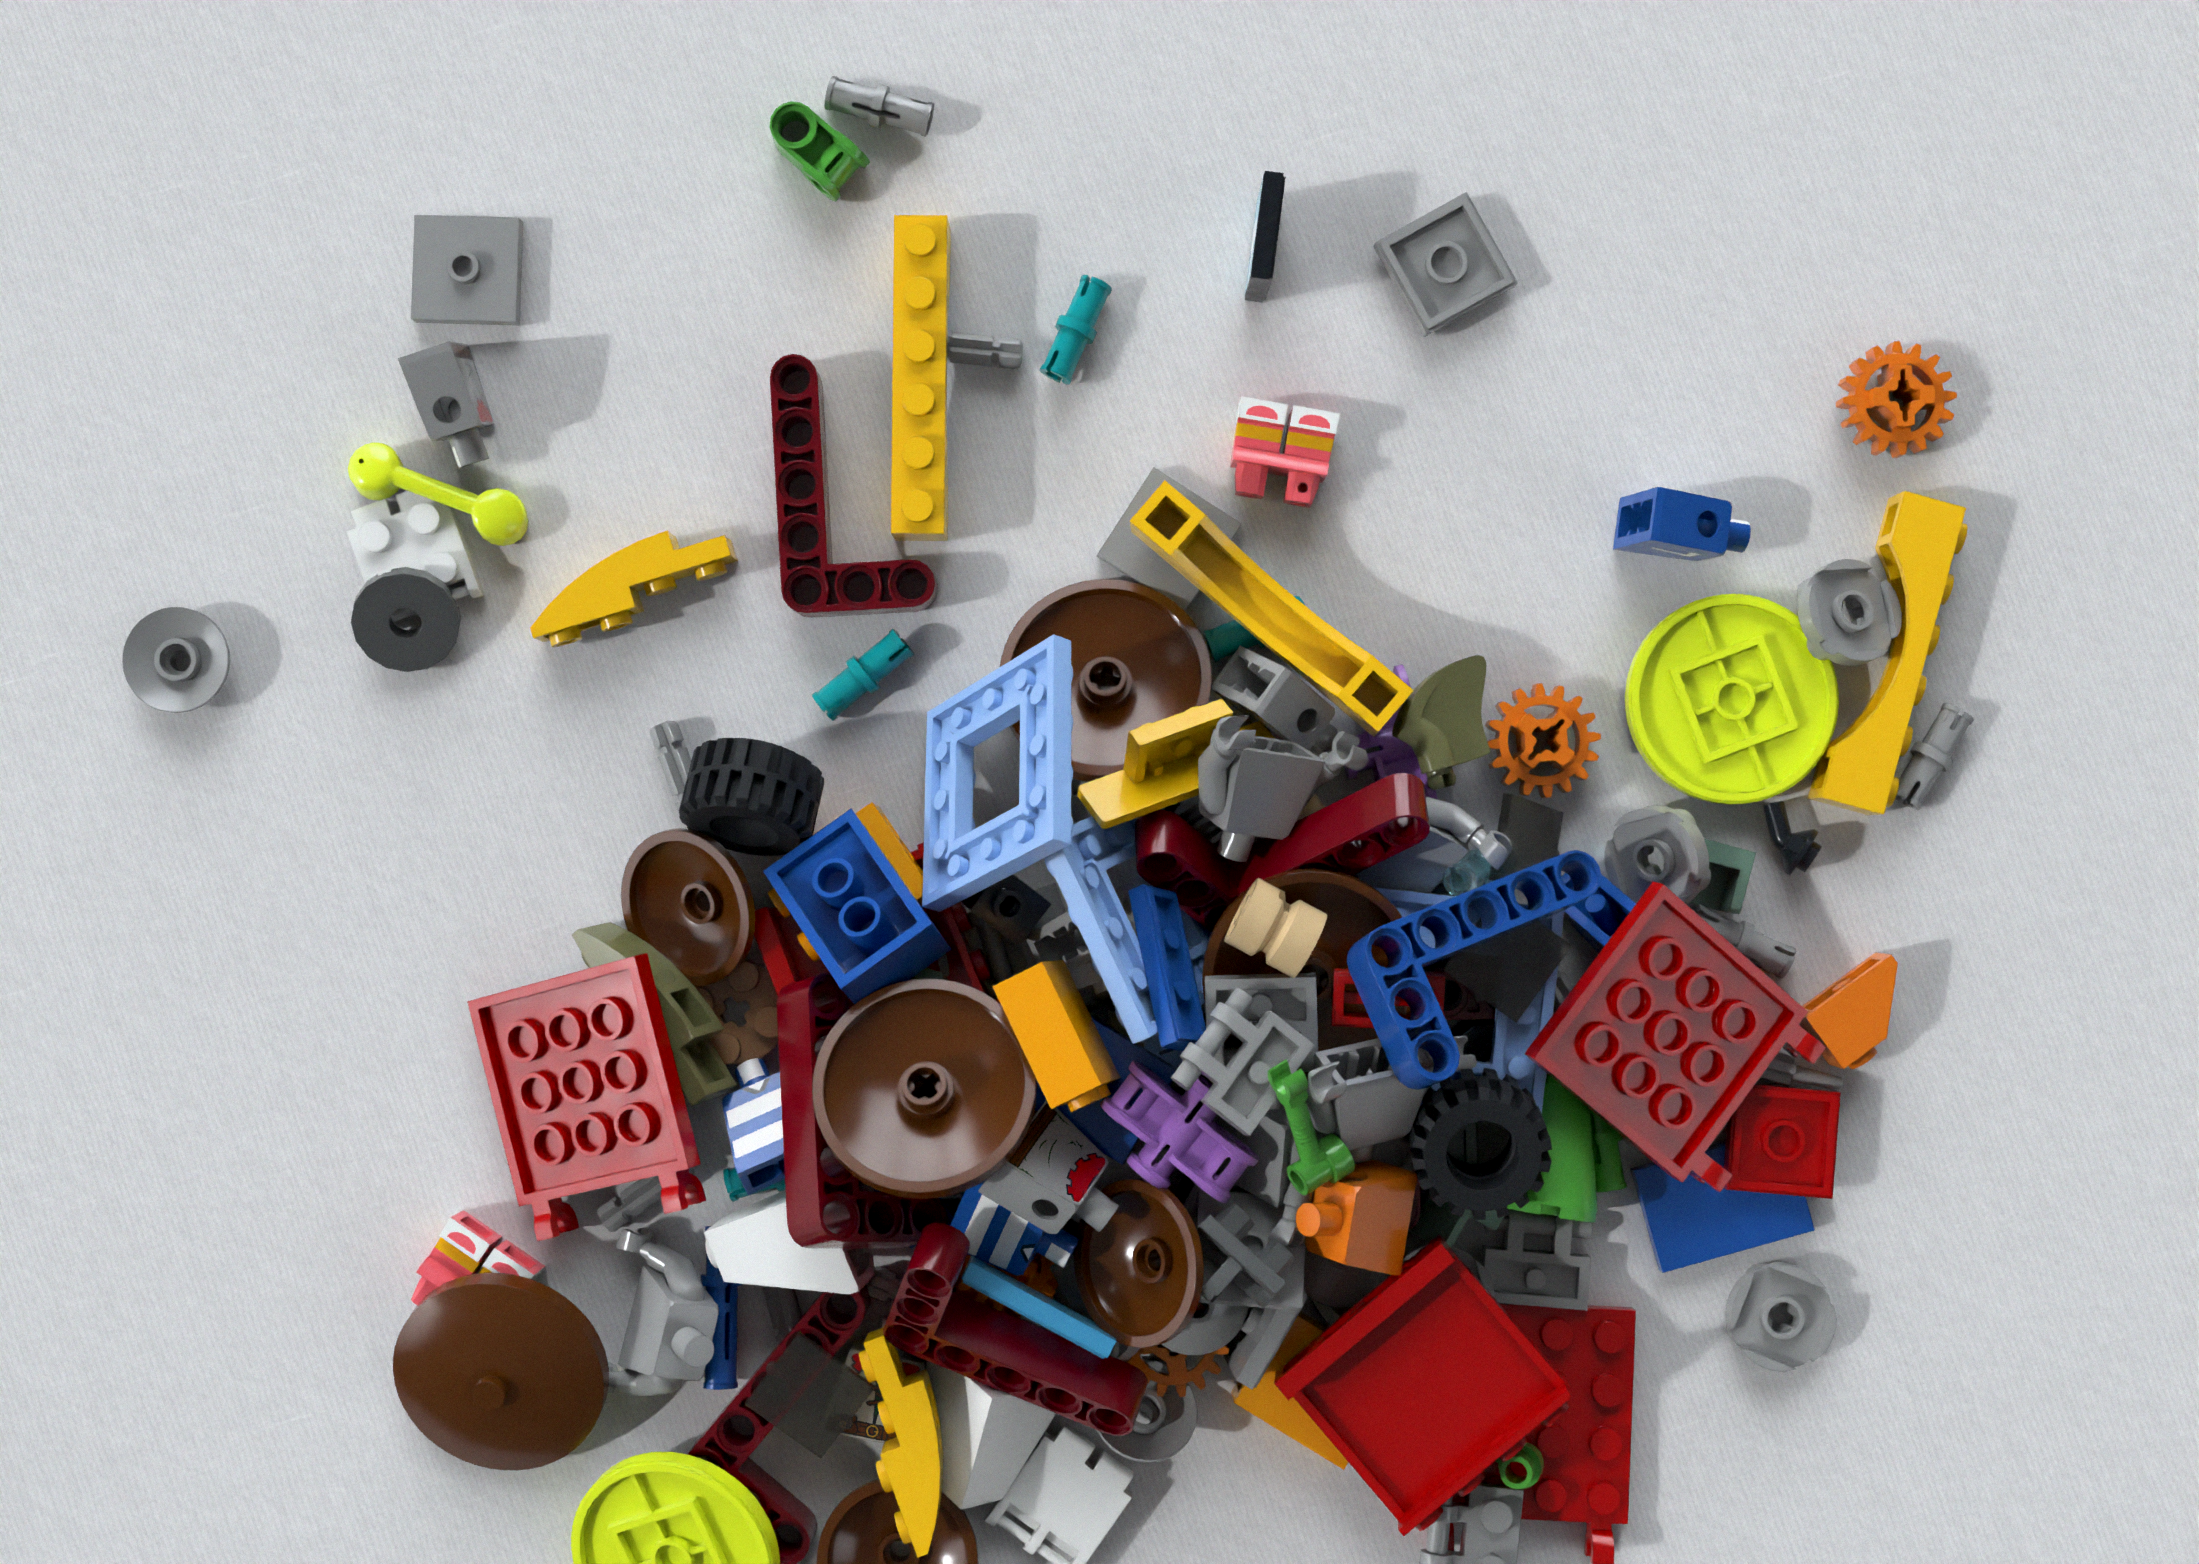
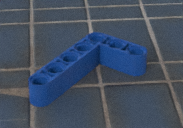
M1579 850L1565 852L1382 925L1351 946L1347 955L1349 972L1392 1070L1400 1083L1407 1088L1415 1090L1425 1089L1453 1075L1459 1066L1460 1054L1458 1046L1423 968L1562 912L1588 898L1599 888L1602 876L1600 867L1592 856ZM1561 871L1570 876L1573 881L1574 890L1569 889L1563 883ZM1515 889L1521 891L1527 898L1528 909H1524L1516 901ZM1468 907L1474 909L1480 915L1482 929L1477 928L1469 920ZM1420 926L1426 927L1432 932L1435 938V948L1429 947L1423 942L1419 932ZM1372 945L1380 947L1387 955V968L1380 966L1373 959L1371 953ZM1395 996L1401 997L1409 1005L1411 1011L1410 1020L1404 1019L1396 1011L1394 1005ZM1419 1048L1426 1050L1431 1055L1434 1063L1432 1072L1425 1070L1419 1063Z

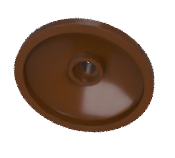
M685 828L669 829L654 834L645 839L633 851L625 867L621 885L622 911L628 931L658 950L694 986L710 985L735 972L744 962L750 951L755 933L756 918L750 886L741 867L730 852L710 836Z
M1144 1179L1117 1181L1101 1190L1103 1194L1119 1205L1104 1228L1098 1232L1084 1220L1080 1219L1076 1232V1237L1080 1241L1074 1251L1076 1281L1083 1303L1099 1328L1116 1338L1117 1342L1126 1346L1137 1348L1157 1346L1172 1340L1180 1334L1196 1311L1204 1277L1202 1247L1191 1216L1172 1192L1166 1188H1156Z
M877 1479L853 1490L834 1508L820 1536L817 1564H978V1547L973 1527L966 1513L942 1492L939 1513L928 1554L917 1558L913 1544L910 1542L908 1543L911 1550L909 1554L905 1556L896 1555L892 1551L891 1545L896 1541H902L894 1517V1513L900 1511L894 1492L885 1493L880 1480Z

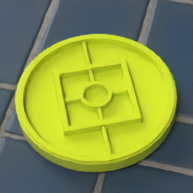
M1721 594L1709 596L1684 605L1667 615L1647 634L1633 657L1626 681L1625 712L1627 724L1636 748L1644 761L1654 773L1674 789L1687 796L1710 803L1746 804L1774 797L1796 785L1807 776L1824 755L1833 736L1838 717L1839 689L1832 661L1829 659L1824 661L1818 660L1812 656L1807 648V638L1802 631L1796 614L1775 602L1752 595Z
M660 1451L643 1453L613 1465L588 1490L579 1504L572 1525L571 1551L574 1564H780L779 1546L774 1529L766 1512L755 1496L739 1480L724 1469L701 1458L683 1453Z

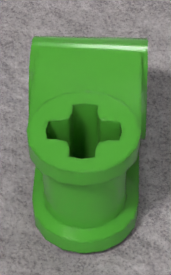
M791 101L781 104L775 109L770 118L771 134L780 154L798 168L813 186L834 202L840 198V188L859 167L865 169L870 163L868 157L850 139L839 131L834 130L801 102ZM799 121L808 125L809 132L801 141L789 142L782 137L784 127L791 122Z

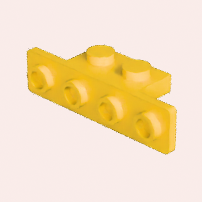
M1219 699L1202 706L1189 708L1185 712L1154 723L1143 724L1137 729L1129 731L1124 769L1079 785L1078 798L1102 829H1108L1198 796V759L1210 745L1213 730L1216 729L1217 722L1221 718L1233 716V711L1223 699ZM1254 722L1239 729V731L1256 729L1255 736L1274 738L1260 722Z

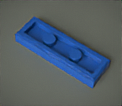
M1142 884L1129 890L1128 894L1160 1045L1162 1048L1184 1051L1189 1042L1196 1044L1206 1030L1177 894L1172 891Z

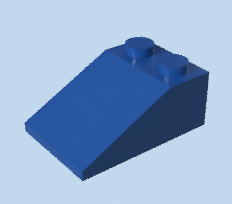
M852 808L763 870L840 989L854 1004L879 989L910 980L951 950L930 917Z

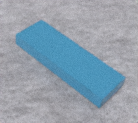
M971 1256L962 1273V1283L1102 1359L1109 1357L1117 1342L1116 1338L1099 1328L1094 1321L974 1256Z

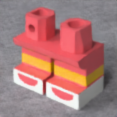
M1241 396L1237 410L1230 467L1236 468L1234 475L1235 495L1262 499L1268 473L1287 477L1283 503L1310 508L1319 488V482L1323 483L1328 474L1329 460L1340 413L1293 405L1289 414L1283 454H1280L1279 450L1288 404Z
M462 1210L450 1217L439 1235L440 1239L417 1270L416 1273L422 1277L417 1284L411 1301L418 1305L426 1295L437 1287L459 1277L477 1274L482 1266L484 1267L479 1273L513 1274L535 1281L545 1268V1265L508 1240L496 1246L502 1236Z

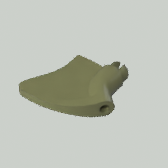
M1475 655L1464 658L1433 672L1417 685L1403 703L1395 719L1392 729L1393 737L1411 746L1417 757L1421 773H1426L1428 787L1432 790L1455 785L1457 779L1452 766L1463 764L1491 753L1481 716L1487 667L1483 656Z

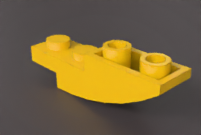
M668 530L639 540L611 554L570 583L544 609L530 627L534 639L542 642L550 641L552 647H560L581 640V631L600 625L602 632H607L631 625L633 623L631 616L644 612L639 591L645 590L646 596L659 595L676 589L675 580L695 574L697 581H702L727 573L726 565L738 561L733 543L728 537L722 535L679 548L676 536Z
M883 1328L867 1334L863 1342L865 1350L859 1352L861 1366L868 1382L877 1381L884 1400L878 1403V1411L887 1434L895 1432L897 1435L896 1438L884 1442L880 1453L881 1460L876 1461V1469L885 1493L893 1491L900 1511L894 1513L900 1538L904 1544L912 1542L917 1558L928 1554L940 1507L943 1486L941 1423L936 1397L927 1369L906 1376L897 1348L886 1340L883 1335Z

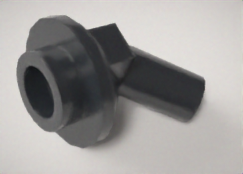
M1784 801L1763 805L1770 838L1774 846L1780 850L1785 873L1791 875L1795 868L1805 873L1822 848L1820 844L1814 841L1819 832L1811 829L1791 833Z

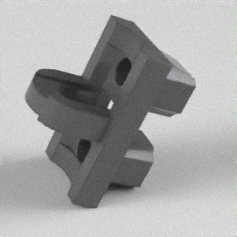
M1232 1204L1215 1218L1209 1215L1198 1227L1197 1232L1202 1253L1218 1268L1202 1288L1201 1295L1208 1302L1213 1303L1233 1281L1264 1309L1286 1284L1282 1278L1286 1275L1294 1260V1256L1283 1245L1272 1239L1257 1256L1247 1248L1241 1240L1254 1226V1222L1237 1204Z

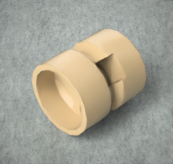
M1257 878L1242 900L1228 928L1224 942L1250 956L1260 951L1264 952L1267 965L1295 978L1310 957L1325 926L1327 914L1302 900H1298L1291 905L1286 903L1285 891Z

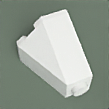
M786 1190L728 1214L704 1231L707 1256L711 1264L715 1268H719L724 1282L850 1295L860 1291L875 1275L873 1256L869 1252L863 1254V1248H805L794 1242L787 1225Z
M926 1360V1369L936 1397L941 1423L943 1444L942 1492L961 1510L1003 1499L1056 1413Z

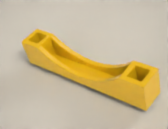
M894 215L891 534L895 541H948L947 344L951 230L947 215Z
M1165 480L1129 521L1131 532L1373 737L1376 736L1414 691L1373 655L1342 635L1284 589L1231 541L1206 514Z
M1907 491L1888 498L1875 549L1886 572L1887 581L1894 588L1900 602L1902 612L1901 629L1898 636L1891 640L1888 661L1874 694L1859 716L1839 736L1830 741L1824 755L1817 763L1807 799L1865 815H1884L1885 808L1891 807L1894 803L1899 788V779L1894 776L1899 756L1903 757L1907 753L1913 736V729L1911 726H1908L1913 706H1917L1922 700L1926 688V676L1922 675L1926 656H1930L1934 652L1940 636V626L1935 624L1940 605H1944L1949 599L1953 588L1954 576L1949 574L1954 554H1958L1961 551L1967 536V524L1962 523L1966 511L1965 507Z

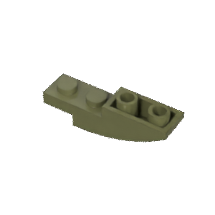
M611 922L581 928L572 934L581 951L582 958L589 968L640 954H648L682 1091L692 1106L723 1096L737 1085L710 1040L721 1032L724 1027L694 985L671 961L632 932Z

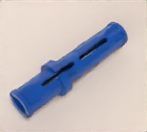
M706 1253V1274H701L700 1280L703 1286H706L707 1292L717 1303L719 1315L712 1339L714 1354L705 1367L703 1388L710 1390L738 1388V1286L743 1284L724 1282L719 1268H715L711 1264Z

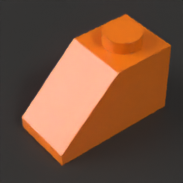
M1875 952L1802 1006L1808 1013L1799 1025L1826 1046L1821 1055L1828 1065L1841 1069L1846 1067L1850 1069L1858 1068L1877 1054V1050L1874 1047L1887 1038L1898 962L1892 954Z

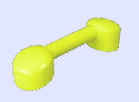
M372 442L365 444L357 449L349 460V478L358 492L367 499L379 501L390 498L400 488L471 514L473 524L482 538L491 544L499 546L514 544L527 531L529 520L524 504L517 495L509 490L494 488L476 495L405 468L393 448L384 443Z

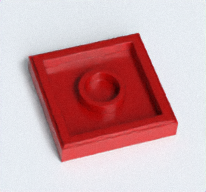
M1755 1084L1727 1122L1724 1169L1733 1176L1727 1182L1724 1189L1833 1199L1841 1093L1828 1090Z

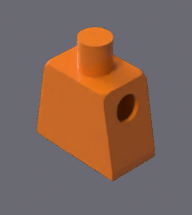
M1370 1160L1355 1164V1170L1336 1183L1328 1181L1315 1189L1312 1203L1302 1204L1296 1213V1225L1299 1232L1306 1236L1305 1245L1307 1250L1347 1266L1394 1276L1401 1275L1417 1174L1379 1160Z

